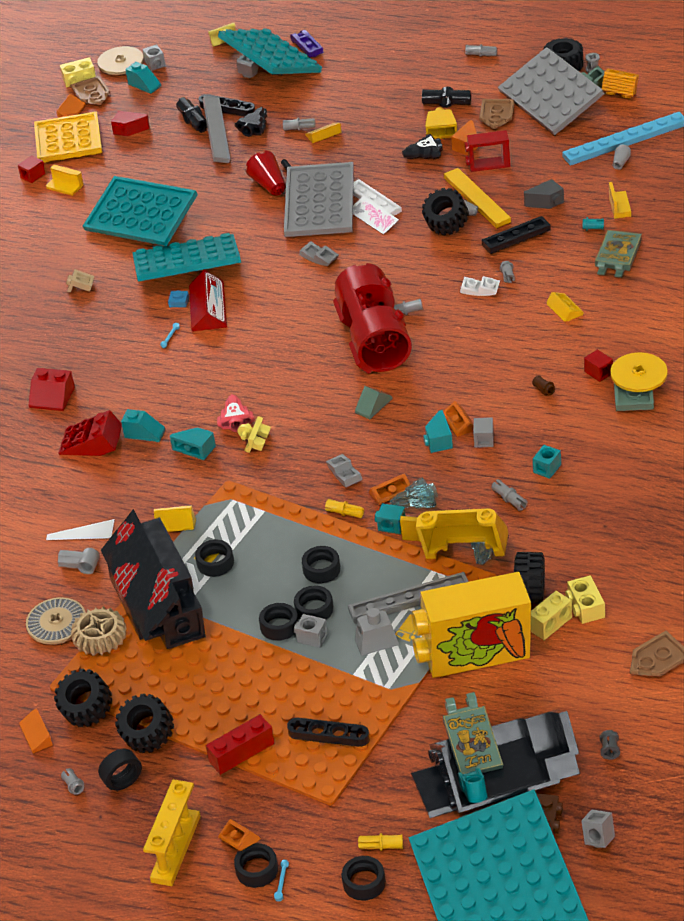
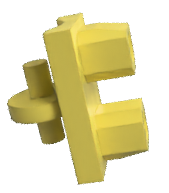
M235 23L208 31L213 47L226 43L218 37L219 31H226V29L236 31Z
M257 417L253 428L249 423L242 424L238 428V434L241 436V439H248L245 451L250 453L252 448L262 451L271 427L262 424V417Z

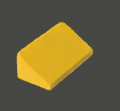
M332 123L305 133V136L312 143L342 133L341 124Z
M551 292L547 305L564 322L584 314L565 293Z
M192 505L154 509L155 519L161 518L167 532L193 530L195 528L196 518Z

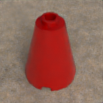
M268 150L262 154L260 152L254 154L247 161V170L245 169V172L272 195H281L286 185L275 155Z

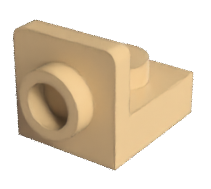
M75 269L73 275L68 276L66 285H69L67 292L71 293L73 286L90 292L94 276Z

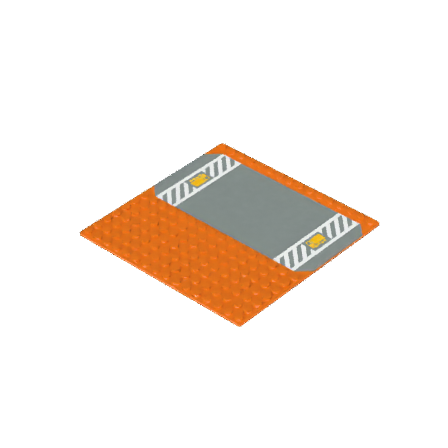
M228 480L224 482L195 516V528L193 530H183L173 542L192 577L193 592L202 607L206 637L170 649H166L160 636L147 641L144 639L139 640L122 603H120L114 611H118L122 615L126 624V638L123 639V644L118 645L117 650L111 649L110 653L104 652L102 655L100 653H97L95 656L91 653L86 655L84 651H79L50 684V689L55 692V689L59 688V681H63L66 674L68 676L71 675V671L76 670L79 672V669H85V671L90 669L94 673L96 672L109 687L112 696H110L112 704H109L111 707L110 711L105 713L114 717L120 713V706L124 707L125 701L127 699L129 701L132 700V696L137 695V697H140V694H146V696L149 694L154 695L155 698L158 697L163 702L174 719L172 721L174 729H170L173 734L171 737H167V739L206 755V744L261 714L272 726L275 744L235 767L331 806L337 801L430 672L427 662L417 663L413 650V639L420 638L422 635L416 636L411 613L414 610L421 609V605L387 614L399 645L361 656L355 642L357 623L354 624L348 610V605L461 572L465 573L469 582L495 577L496 574L437 553L436 559H426L423 548ZM209 540H223L229 543L232 548L234 557L232 569L226 574L216 577L200 573L195 559L197 548ZM316 546H328L336 550L340 559V573L338 576L326 583L309 581L304 576L302 569V557L307 550ZM212 554L207 556L204 561L218 562L225 555ZM319 560L312 563L310 567L323 569L330 566L332 562ZM318 585L330 591L334 606L333 613L326 620L328 634L320 648L297 643L296 634L289 639L276 641L266 638L261 633L259 615L266 606L274 603H286L294 607L295 595L298 591L308 586ZM311 600L303 604L302 607L317 609L323 606L325 602ZM275 618L269 621L268 624L279 626L288 623L290 620ZM91 691L80 695L77 701L80 703L85 702L89 698ZM153 717L144 718L140 721L138 727L143 729L148 727ZM293 718H307L363 725L369 730L370 741L365 746L356 747L297 740L289 736L287 723ZM316 728L312 732L319 734L323 732V729ZM336 731V732H334L333 735H335V736H341V735H343L345 732H343V731Z

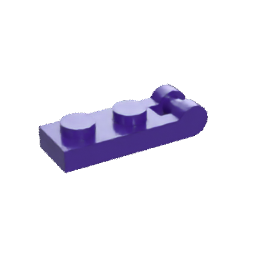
M306 30L290 35L291 41L296 43L309 58L323 53V47Z

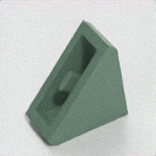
M364 386L355 413L370 420L393 398L391 395L378 389Z

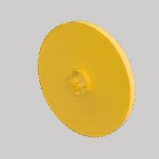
M642 352L630 353L618 358L613 363L611 378L618 387L624 390L647 392L658 388L665 382L667 366L662 359L653 354Z

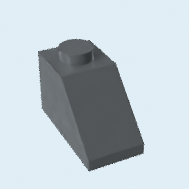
M553 179L524 191V206L551 209L564 203V188Z

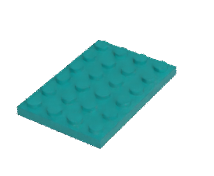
M226 29V31H219L218 37L271 74L321 73L322 66L316 60L307 57V54L298 51V48L289 45V42L280 39V36L273 34L269 29H238V31Z
M114 176L83 224V228L85 231L167 246L198 194L196 190Z
M223 233L218 237L207 236L202 240L190 239L186 243L174 242L164 247L158 245L148 250L142 248L132 252L138 282L241 263L234 235L230 233Z

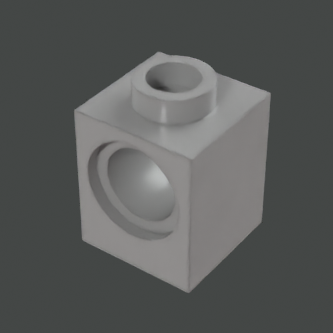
M157 44L143 49L144 61L151 71L166 66L164 53Z
M493 417L474 418V448L494 447Z
M303 614L299 622L297 621L294 626L297 643L320 648L328 634L326 619Z
M591 810L582 819L585 845L605 848L615 837L612 813Z

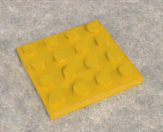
M97 112L34 122L37 158L43 160L44 163L102 153Z

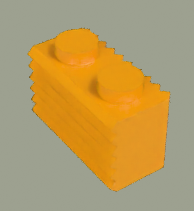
M607 69L604 72L602 90L606 91V94L615 95L617 93L621 94V97L631 98V96L633 97L636 94L638 74Z

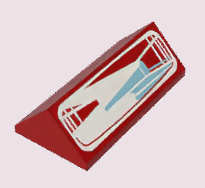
M203 270L189 285L192 332L227 328L224 281Z

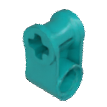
M479 767L475 768V771L468 773H457L461 791L464 792L469 802L479 803L488 798L484 775Z

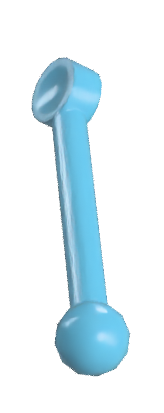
M179 323L173 324V329L165 341H162L160 344L162 348L167 347V342L173 333L180 328Z
M282 860L280 863L282 867L278 890L274 893V899L278 902L283 900L282 888L286 868L289 866L287 860Z

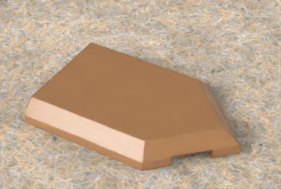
M100 76L70 85L77 97L87 104L101 105L110 94V90Z
M482 99L479 120L493 129L512 120L514 99Z
M667 631L662 632L633 649L630 674L657 677L664 675L684 663V646Z

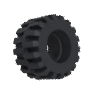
M558 38L544 46V49L546 47L577 71L582 69L584 65L583 47L579 41Z
M441 188L440 191L438 189L434 190L435 193H430L429 198L424 200L425 204H422L424 219L430 229L435 231L436 234L446 235L448 233L451 235L454 231L458 232L460 227L463 228L465 226L464 222H467V216H469L468 208L461 194L456 190L453 191L452 188L447 190ZM452 208L447 214L439 215L442 210Z
M517 552L514 560V572H520L531 603L540 604L544 599L545 587L544 555L542 552Z
M79 669V672L74 670L71 671V675L68 676L66 674L63 681H59V688L55 689L57 694L54 696L55 705L71 724H77L78 727H83L85 724L89 727L93 722L95 724L99 723L101 717L103 719L106 717L105 712H109L111 708L109 704H112V698L110 697L112 693L96 672L94 673L90 669L87 671ZM91 691L89 698L85 702L76 705L80 695Z
M140 694V697H137V695L132 696V700L129 701L127 699L125 706H120V713L116 714V719L118 720L115 722V726L118 729L117 732L134 751L139 750L140 753H145L147 750L150 753L153 752L154 748L158 750L162 748L160 746L162 743L166 744L168 742L167 737H171L173 734L170 730L174 729L173 716L158 697L155 698L154 695L149 694L146 696V694ZM146 717H153L148 727L137 730L141 720Z

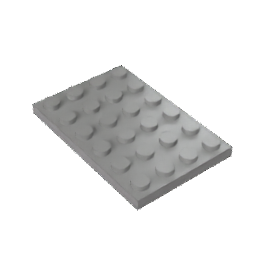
M547 47L498 87L502 94L509 99H514V103L553 135L560 132L604 95L600 87Z
M353 162L287 167L284 217L285 237L353 232Z

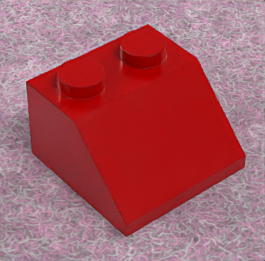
M37 368L31 379L29 408L64 411L75 388L72 371Z

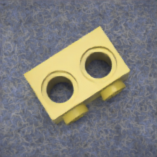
M90 57L60 65L66 88L71 87V84L96 77Z
M591 575L567 582L568 590L565 591V596L572 600L574 616H578L582 624L605 618V602Z
M558 591L552 593L531 610V632L543 640L547 639L572 618V600Z

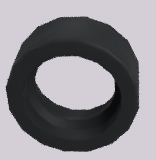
M223 540L206 541L195 552L197 568L200 573L206 576H221L233 567L234 557L232 548L229 543ZM212 554L225 555L218 562L204 561L207 556Z
M316 546L307 550L302 557L304 576L309 581L315 583H326L335 579L340 573V559L337 551L328 546ZM319 560L332 562L330 566L323 569L310 567L312 563Z
M318 585L304 587L294 597V607L299 619L305 614L327 620L333 613L332 595L325 587ZM311 600L325 602L323 606L317 609L302 607L303 604Z
M274 603L266 606L260 612V630L266 638L281 641L295 635L294 626L298 621V614L291 605ZM275 618L290 620L288 623L279 626L268 624L269 621Z
M123 748L107 755L99 765L98 773L106 787L110 790L118 791L131 786L141 774L142 765L130 749ZM128 764L123 771L113 775L119 767Z
M254 843L242 851H238L234 858L236 876L245 886L253 888L263 887L276 878L278 873L276 854L266 844ZM261 858L269 861V865L260 872L252 873L243 869V866L252 859Z
M358 856L347 861L342 869L343 888L349 897L355 900L366 901L377 897L384 890L386 883L385 872L379 860L371 856ZM361 871H370L377 875L375 881L367 885H356L350 881L354 874Z

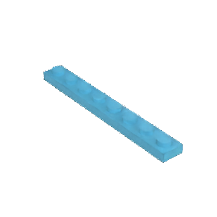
M676 112L581 146L563 151L562 156L570 166L614 151L619 145L629 146L684 127V115L681 112Z

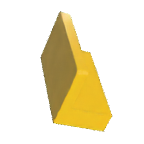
M53 165L50 168L53 179L46 185V188L73 196L84 185L81 171Z
M609 182V200L614 219L631 217V208L626 191L615 192L613 183Z

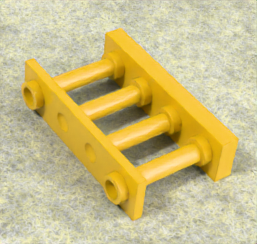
M172 780L143 848L145 853L156 854L157 858L150 876L151 883L173 886L201 817L200 811L188 809L187 802L194 787L192 782Z

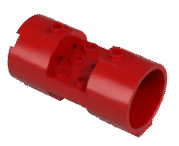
M366 263V265L361 266L352 265L339 274L335 281L336 298L333 302L340 322L350 328L352 341L349 343L356 365L370 374L372 371H390L403 364L411 353L412 342L405 327L404 314L399 309H394L395 301L391 288L392 283L378 266Z

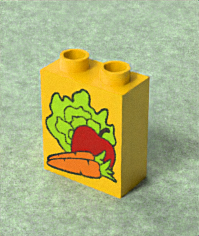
M520 572L420 591L421 609L414 610L411 614L416 636L422 635V637L413 639V650L418 664L428 663L432 678L530 658L531 601Z

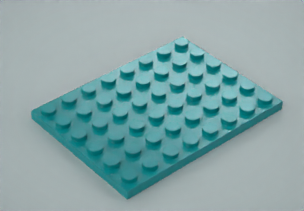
M534 789L408 837L438 921H589Z

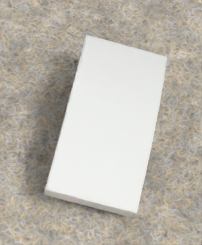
M485 276L482 277V281L464 277L460 293L474 296L496 295L500 281Z

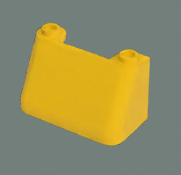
M492 509L426 511L417 518L416 529L426 559H436V553L441 549L447 551L449 543L485 542L486 549L492 548L495 556H505L508 528L505 522Z

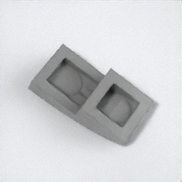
M311 241L299 253L305 259L324 266L330 265L339 256V254L327 246L320 248Z
M344 454L326 461L331 472L344 487L362 480L361 473L352 467L351 460Z

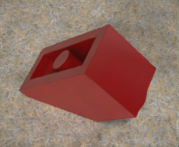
M118 110L111 120L113 135L131 136L150 128L148 114Z

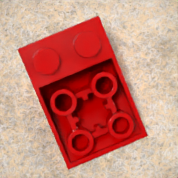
M108 410L98 413L89 419H84L77 424L69 425L65 429L58 454L102 456L116 450L122 430V423Z

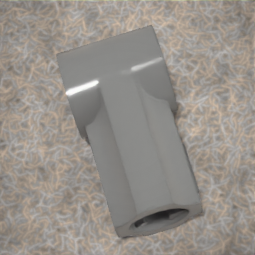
M86 548L83 552L60 550L58 566L78 568L84 574H92L99 561L100 554L93 548Z

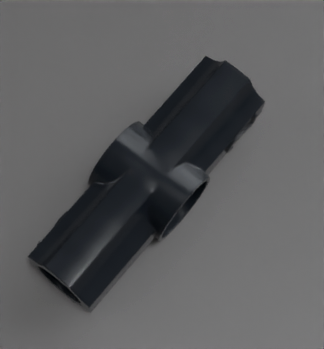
M443 87L441 90L423 89L422 103L440 104L444 108H448L451 105H471V90H453L451 87Z
M185 97L179 98L176 107L182 113L186 124H191L196 131L205 132L207 122L202 115L200 107L198 105L194 106Z

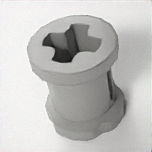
M589 53L585 56L587 73L598 66L600 56L597 53Z

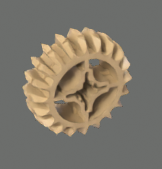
M104 606L101 609L95 607L92 611L87 609L85 614L80 613V618H75L71 628V637L73 644L80 652L84 651L86 655L91 653L93 656L97 653L102 655L104 652L110 653L111 649L117 650V646L123 644L127 628L124 618H122L118 611H113L112 608L106 610Z

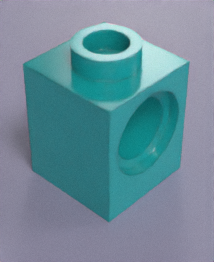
M543 445L532 458L533 473L550 479L561 466V450Z
M382 503L379 511L375 513L378 531L401 534L400 516H406L405 507Z

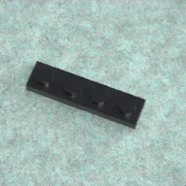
M540 216L482 239V246L492 254L550 231L551 225Z

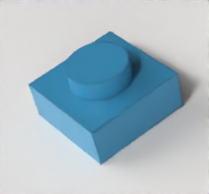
M171 291L168 300L169 307H186L189 299L188 291Z

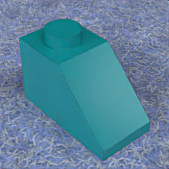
M134 62L125 69L128 85L150 94L161 87V83L148 66Z
M127 409L121 420L124 438L160 442L165 432V427L145 411Z
M440 410L425 426L426 435H423L424 445L429 447L431 453L453 448L452 433L443 410Z
M198 427L170 435L172 450L201 460H205L216 447L214 433Z

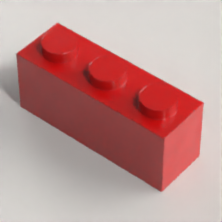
M259 714L206 744L210 764L221 775L274 745L272 726Z

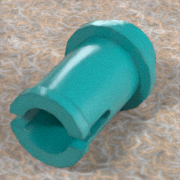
M586 217V219L582 220V229H586V231L588 229L604 230V219H588Z

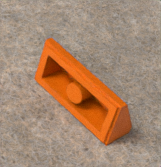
M69 94L57 109V117L78 115L86 103Z
M456 401L443 411L448 424L457 437L473 432V422L462 406Z
M405 473L370 488L369 494L380 506L382 503L384 504L413 491V488Z
M35 708L19 722L32 753L53 746L50 734L37 708Z
M229 819L218 835L219 839L239 851L261 839L251 830L232 819Z

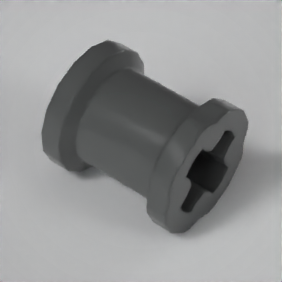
M613 730L603 731L599 735L600 742L602 743L601 756L608 760L616 759L620 755V748L617 746L619 734Z

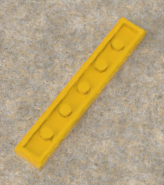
M459 168L444 173V179L468 202L478 206V211L495 228L511 223V217Z

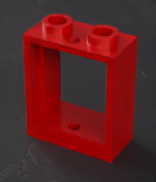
M507 130L467 135V142H464V146L468 156H465L466 166H470L471 172L510 167ZM501 144L500 157L474 160L473 148Z

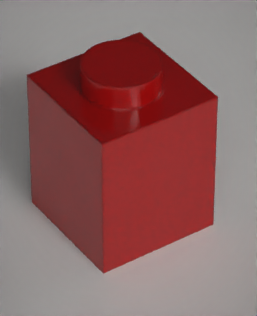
M32 155L18 164L20 178L30 183L46 174L43 160Z
M598 349L584 357L585 373L599 382L611 375L612 358Z

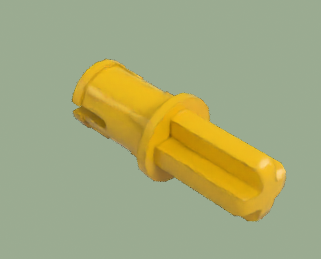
M328 499L325 507H328L325 508L326 511L339 513L341 516L349 515L362 518L364 515V508L348 504V501L339 502Z
M380 833V835L359 836L358 847L359 849H380V851H383V849H403V835H382Z

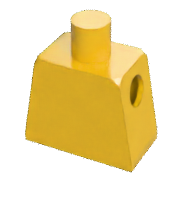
M438 107L435 111L428 112L425 125L426 135L431 134L434 139L451 138L457 132V122L450 109L444 110Z

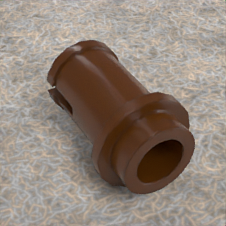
M539 375L533 379V386L540 389L544 395L550 396L555 392L553 382H548Z

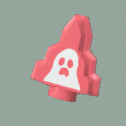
M231 394L225 402V408L221 410V415L217 417V425L222 429L238 432L240 425L251 424L255 419L253 413L248 411L247 406L242 405L241 400L236 395Z

